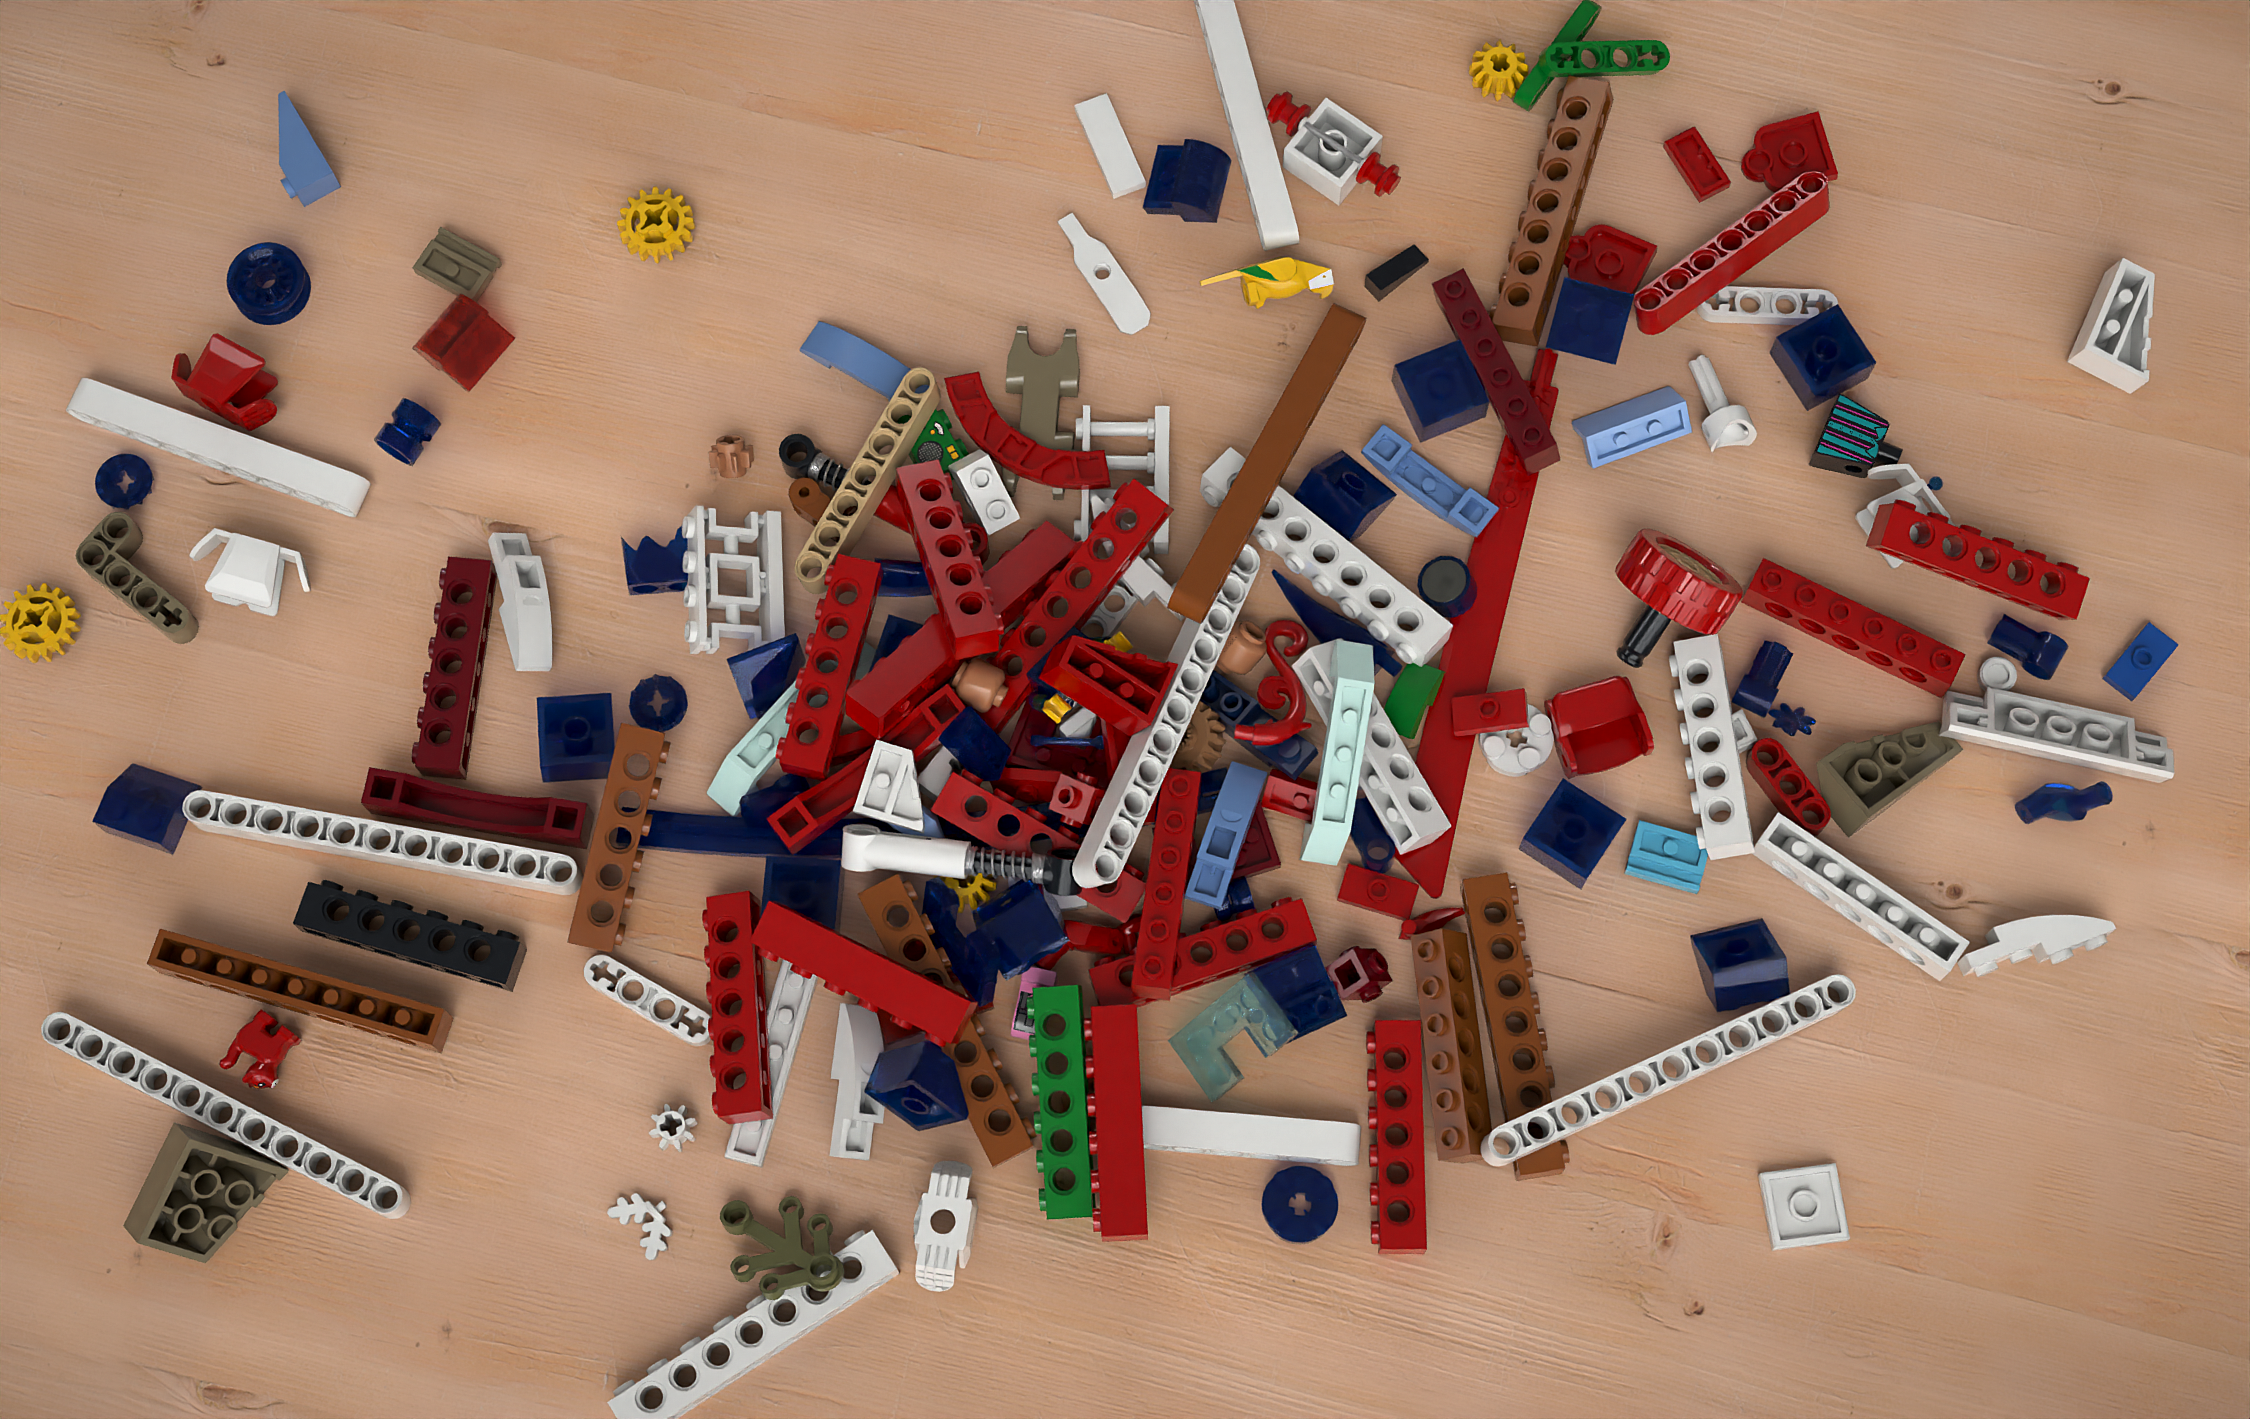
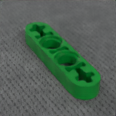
M1583 0L1551 44L1556 42H1581L1598 18L1602 6L1592 0ZM1555 54L1550 56L1551 61L1557 62V66L1570 58V56L1567 58H1556ZM1537 63L1520 86L1513 103L1529 112L1554 80V77L1544 74L1540 69L1539 63Z
M1657 40L1556 42L1541 51L1538 63L1544 74L1554 78L1568 76L1652 75L1667 67L1670 61V53L1667 46ZM1616 49L1622 50L1627 55L1628 62L1626 67H1620L1614 62L1613 53ZM1583 50H1588L1594 54L1596 59L1594 68H1588L1583 64L1581 60ZM1651 52L1652 56H1657L1658 61L1653 63L1652 59L1638 61V56H1644ZM1554 54L1556 58L1571 56V61H1565L1557 66V62L1551 61L1550 56Z

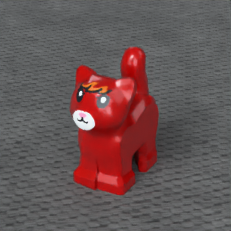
M261 1009L251 1022L239 1030L227 1051V1055L220 1060L219 1065L225 1070L233 1067L237 1063L240 1054L244 1052L257 1059V1061L248 1068L242 1078V1082L248 1083L250 1088L253 1087L258 1090L274 1088L279 1082L277 1075L278 1065L284 1061L287 1052L293 1046L299 1045L302 1040L283 1025L275 1035H271L270 1029L274 1028L278 1022Z

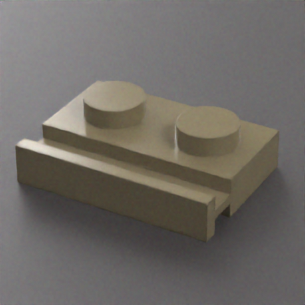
M440 227L436 238L430 241L412 268L419 276L475 305L493 279V273L497 268L501 267L502 263L496 256Z

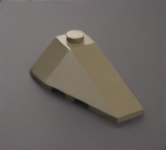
M1939 721L1904 729L1901 733L1885 737L1883 734L1873 736L1870 740L1855 743V741L1843 743L1816 763L1822 797L1831 810V818L1848 838L1874 820L1963 750L1955 739L1939 736L1942 726Z

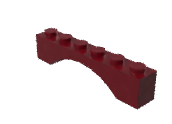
M369 767L361 799L362 805L371 814L586 850L595 815L588 803L554 797H515L483 793L433 782L407 773Z

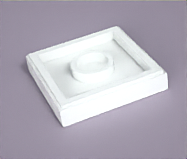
M1836 1163L1758 1174L1772 1251L1850 1240Z

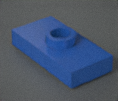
M2149 622L2102 679L2130 701H2133L2179 644Z

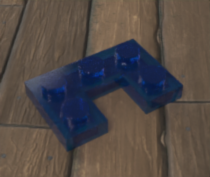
M939 876L926 881L922 914H927L936 932L930 935V939L935 949L943 946L952 964L951 970L975 1001L978 1002V1005L982 1007L994 999L1001 960L1000 950L993 940H988L981 929L967 934V937L963 936L956 927L957 913L960 906L959 898L952 888H948Z

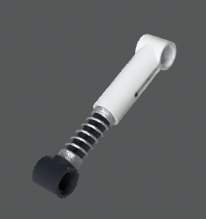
M851 824L843 828L841 866L848 870L865 872L885 869L966 879L968 874L969 876H976L978 873H982L984 877L992 874L994 878H997L1000 875L1005 880L1008 877H1012L1015 881L1023 878L1025 882L1032 879L1033 883H1042L1045 890L1054 895L1073 896L1082 892V887L1078 885L1072 875L1073 862L1079 851L1076 849L1054 848L1047 851V855H1038V853L1035 855L1033 853L1032 856H1025V852L1022 855H1015V851L1012 854H1006L1005 850H1002V853L995 852L994 848L991 852L985 851L984 847L978 850L977 846L971 847L970 841L880 831L878 827L867 824Z

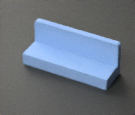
M1670 386L1572 421L1573 430L1583 440L1587 463L1593 469L1692 433L1686 401Z

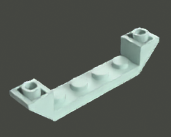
M1335 639L1329 676L1335 677L1313 817L1311 824L1305 823L1299 860L1337 866L1351 832L1375 680L1373 645Z
M867 642L864 643L854 681L857 679L861 680L881 658V654ZM833 660L824 661L820 665L819 670L824 673L833 672L837 668L838 663ZM796 681L726 756L706 793L734 818L759 792L756 782L777 760L776 749L780 737L786 738L790 725L785 723L790 702L796 703L799 689L795 688ZM816 695L810 700L809 705L814 708L823 707L827 703L828 697Z

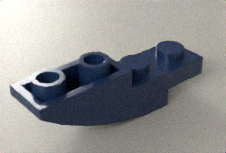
M1215 670L1212 671L1199 701L1220 715L1218 721L1225 725L1226 729L1224 732L1234 739L1236 724L1254 726V723L1265 724L1269 719H1272L1273 723L1279 721L1260 707L1259 702ZM1297 733L1282 743L1265 746L1252 745V741L1234 739L1267 766L1271 767L1274 765L1293 780H1296L1319 754L1314 745Z

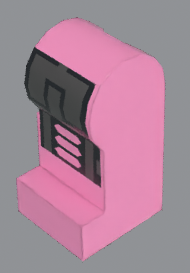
M1027 965L1023 966L1011 1036L1029 1040V1036L1035 1034L1034 1019H1028L1027 997L1033 996L1032 988L1057 986V972Z

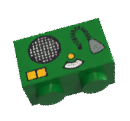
M943 409L939 411L934 410L910 451L909 457L913 464L939 459L943 473L948 472L951 480H953L954 478L948 466L969 455L962 440L960 438L954 440L949 432L952 424ZM904 415L897 420V424L907 423L912 416Z

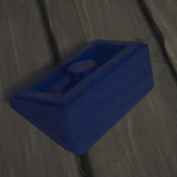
M971 706L966 707L938 738L944 747L970 773L981 778L983 781L1000 779L1012 750Z

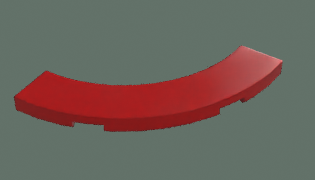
M979 371L944 378L949 400L965 432L983 452L987 453L992 460L1003 468L1022 478L1055 488L1094 490L1111 487L1105 450L1069 451L1053 450L1041 446L1012 426L1010 427L1000 417L986 394Z

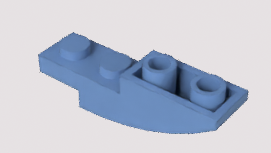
M1234 761L1231 762L1196 857L1197 861L1185 893V899L1221 910L1267 772Z

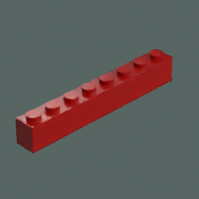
M1045 521L1036 530L1031 529L1027 532L1019 545L1012 551H1005L991 569L983 571L981 579L984 585L989 584L994 600L992 609L994 614L1000 613L1004 630L1023 614L1032 600H1039L1047 590L1045 584L1049 577L1058 569L1062 571L1070 561L1068 554L1077 542L1048 521ZM934 613L927 618L923 627L914 635L906 636L892 654L887 658H880L873 666L872 671L861 680L857 679L851 683L845 694L846 715L879 740L954 675L964 661L969 662L973 657L955 660L939 613Z

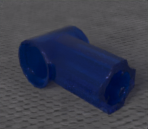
M2005 614L2000 619L1987 642L2022 662L2021 666L2025 671L2043 680H2050L2053 677L2069 647L2059 636L2046 631L2038 633Z
M1765 640L1753 661L1749 673H1745L1731 703L1765 718L1779 691L1777 686L1793 653L1780 643Z
M789 773L778 779L770 787L742 796L739 804L741 815L746 825H750L754 829L767 824L766 818L797 795L811 789L806 777Z
M1358 798L1355 801L1349 835L1361 856L1363 867L1382 874L1386 873L1394 864V841L1386 834L1368 798ZM1381 847L1387 851L1388 855L1384 859L1377 860L1373 859L1368 852L1372 848Z

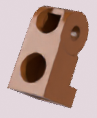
M810 478L797 479L789 488L788 495L794 511L816 527L832 499L820 492L818 484ZM857 506L847 508L843 516L853 515L857 511ZM832 537L831 539L838 543L840 537Z

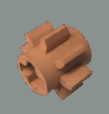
M739 435L719 437L716 440V445L711 446L712 451L708 452L710 468H718L720 476L723 478L744 476L747 473L746 468H751V462H754L753 445H745L743 437Z

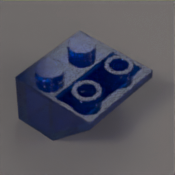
M1021 879L972 911L976 930L1006 981L1015 975L1025 973L1034 963L1048 954L1056 953L1065 943L1070 941L1057 900L1051 893L1045 890L1042 883H1033L1032 879H1029L1027 882Z

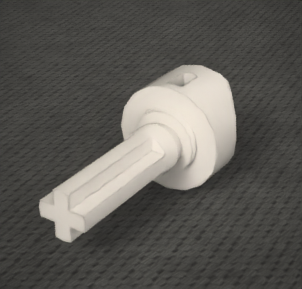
M1700 355L1696 360L1690 361L1688 365L1710 413L1702 423L1701 429L1711 452L1723 446H1749L1756 439L1757 431L1749 413L1744 406H1730L1709 358H1706L1705 355Z

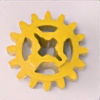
M653 186L652 194L647 195L643 189L639 190L640 199L638 200L629 196L627 200L630 208H620L619 211L623 219L617 221L618 229L622 232L619 236L622 243L627 244L629 253L633 255L639 251L640 259L644 262L651 255L655 263L660 262L661 255H666L670 261L673 260L672 252L674 250L684 253L685 248L682 242H692L693 237L689 230L695 229L694 219L690 218L693 216L690 205L685 206L684 197L679 195L674 198L670 188L664 194H660L657 186ZM679 217L678 228L674 231L673 226L677 223L676 218ZM638 219L640 223L635 227L636 232L634 233V223Z
M42 583L39 591L31 584L27 585V594L25 595L18 591L13 592L16 601L14 603L5 601L3 605L9 611L7 614L0 615V621L6 625L0 628V635L3 638H7L3 644L10 651L14 650L13 653L18 658L23 659L27 656L32 663H37L40 655L46 661L51 662L52 653L55 651L62 656L65 655L63 645L65 643L74 645L76 641L70 635L72 632L81 631V627L76 622H73V620L81 617V614L73 608L76 603L69 596H65V593L60 588L56 587L52 591L46 583ZM41 620L42 624L38 626L37 622Z

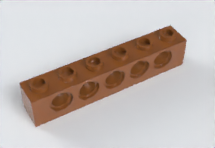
M626 723L620 724L567 943L612 953L614 944L619 946L622 944L626 924L619 923L622 909H630L635 887L628 885L631 872L639 873L644 851L637 850L640 836L648 837L653 815L647 814L646 811L649 799L657 800L662 778L655 777L658 762L666 764L671 742L664 741L666 733ZM635 754L644 755L649 761L647 772L641 776L632 775L627 769L628 759ZM625 791H634L640 797V805L633 812H625L618 806V798ZM623 827L630 832L631 841L628 846L615 848L611 845L609 835L613 829ZM615 864L620 867L622 878L618 883L609 885L601 880L600 871L605 865ZM597 901H607L612 905L613 914L608 920L599 921L592 916L591 908Z
M1441 928L1411 936L1438 1161L1464 1164L1484 1159L1480 1151L1481 1142L1492 1131L1467 933Z

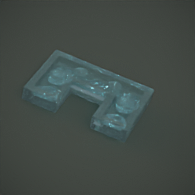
M1254 972L1243 977L1168 1040L1211 1102L1218 1100L1244 1079L1242 1073L1223 1048L1241 1031L1246 1030L1265 1058L1272 1056L1299 1034Z

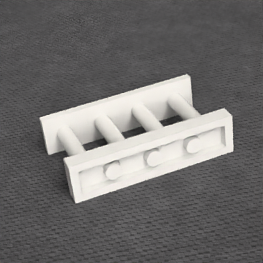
M1083 405V418H1076V440H1083L1082 451H1091V436H1148V440H1155V452H1148L1147 456L1105 455L1108 470H1147V474H1154V486H1147V489L1169 505L1170 406H1155V418H1148V422H1091L1090 405ZM1118 489L1082 490L1081 520H1074V541L1082 540L1084 542L1093 531L1090 529L1092 524L1090 523V504L1094 495L1096 494L1102 501L1109 498L1115 503L1116 501L1113 500V497ZM1169 517L1150 540V542H1154V554H1168Z

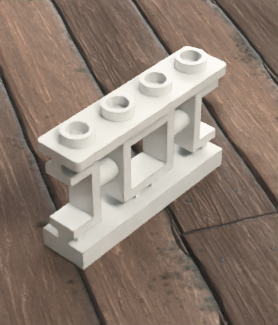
M696 505L684 517L682 536L687 538V551H685L683 556V571L688 573V585L684 590L683 601L684 606L689 608V620L685 624L684 638L686 642H689L690 654H699L700 651H706V654H714L719 649V637L748 639V657L760 655V660L774 661L785 651L780 511L767 510L763 515H758V512H750L744 519L745 528L716 526V509L708 508L704 510V506ZM757 538V557L739 555L738 542L753 543ZM705 539L724 541V554L709 553L705 558ZM717 568L746 570L747 597L718 595ZM759 607V626L741 625L740 611L754 612ZM706 608L725 610L726 623H711L707 627Z

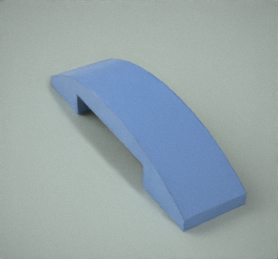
M820 321L800 348V352L829 369L832 366L885 396L889 402L904 376L911 370L870 343L840 328ZM921 385L914 393H924L928 390L929 386Z
M1383 424L1362 449L1361 453L1394 485L1424 508L1454 527L1474 537H1478L1498 512L1499 508L1471 487L1468 490L1461 487L1411 450L1412 444Z

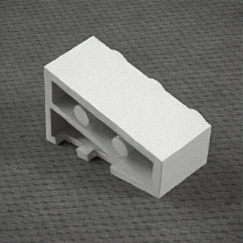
M2122 258L2104 273L2068 358V363L2129 394L2149 381V370L2146 369L2147 351L2151 349V338L2148 337L2149 319L2153 315L2154 273L2125 258Z

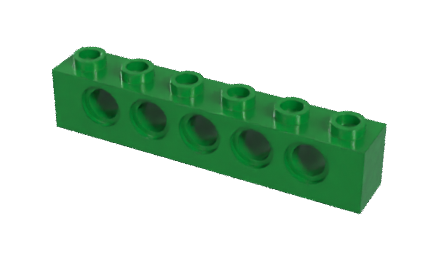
M1068 985L1032 988L1033 996L1027 997L1028 1019H1034L1035 1034L1029 1036V1048L1031 1058L1037 1057L1038 1073H1032L1033 1096H1039L1040 1111L1034 1112V1128L1036 1134H1042V1150H1037L1036 1162L1038 1173H1044L1045 1188H1039L1040 1211H1046L1047 1220L1093 1217L1092 1209L1096 1208L1095 1193H1092L1091 1170H1094L1093 1155H1090L1089 1146L1091 1118L1088 1117L1087 1093H1089V1086L1086 1077L1087 1055L1082 986ZM1059 1014L1064 1018L1066 1027L1061 1035L1055 1037L1048 1032L1046 1024L1052 1015ZM1057 1052L1064 1054L1068 1060L1066 1071L1060 1075L1053 1073L1049 1068V1060ZM1057 1091H1064L1070 1097V1107L1064 1113L1055 1111L1051 1104L1052 1096ZM1060 1129L1070 1132L1073 1138V1144L1066 1152L1058 1150L1054 1145V1135ZM1062 1168L1070 1169L1075 1175V1184L1070 1190L1060 1188L1056 1182V1175Z

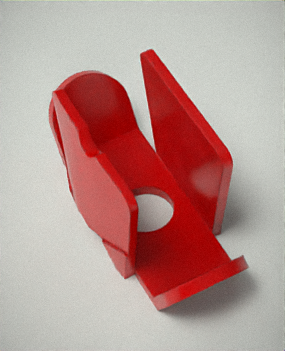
M218 333L211 336L192 371L190 360L185 353H178L175 356L171 379L175 382L183 396L198 403L204 409L249 432L271 421L277 413L275 403L270 399H263L278 385L276 377L261 370L266 364L263 357Z

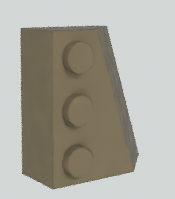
M174 1122L123 1226L139 1244L206 1263L238 1228L237 1222L252 1206L256 1208L265 1198L264 1192L276 1179L280 1181L289 1170L240 1143Z

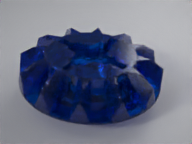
M120 454L111 457L99 468L95 478V488L101 500L113 509L116 507L129 510L131 506L143 504V499L147 494L152 493V481L155 479L150 466L142 458L133 454ZM125 472L131 480H134V483L128 484L126 493H124L120 485H117V483L123 482Z
M654 674L653 677L648 679H641L637 687L631 691L628 706L632 718L640 727L664 732L674 728L682 721L687 712L688 699L682 685L671 676L665 677ZM656 690H658L662 699L669 700L661 705L660 716H658L653 705H647L648 702L654 700Z

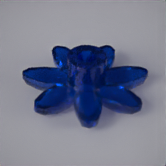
M1781 703L1780 710L1771 709L1768 712L1769 715L1776 718L1772 726L1782 728L1790 736H1795L1797 729L1806 735H1811L1812 731L1808 725L1816 723L1814 718L1803 716L1805 712L1803 707H1798L1792 712V709L1786 703Z

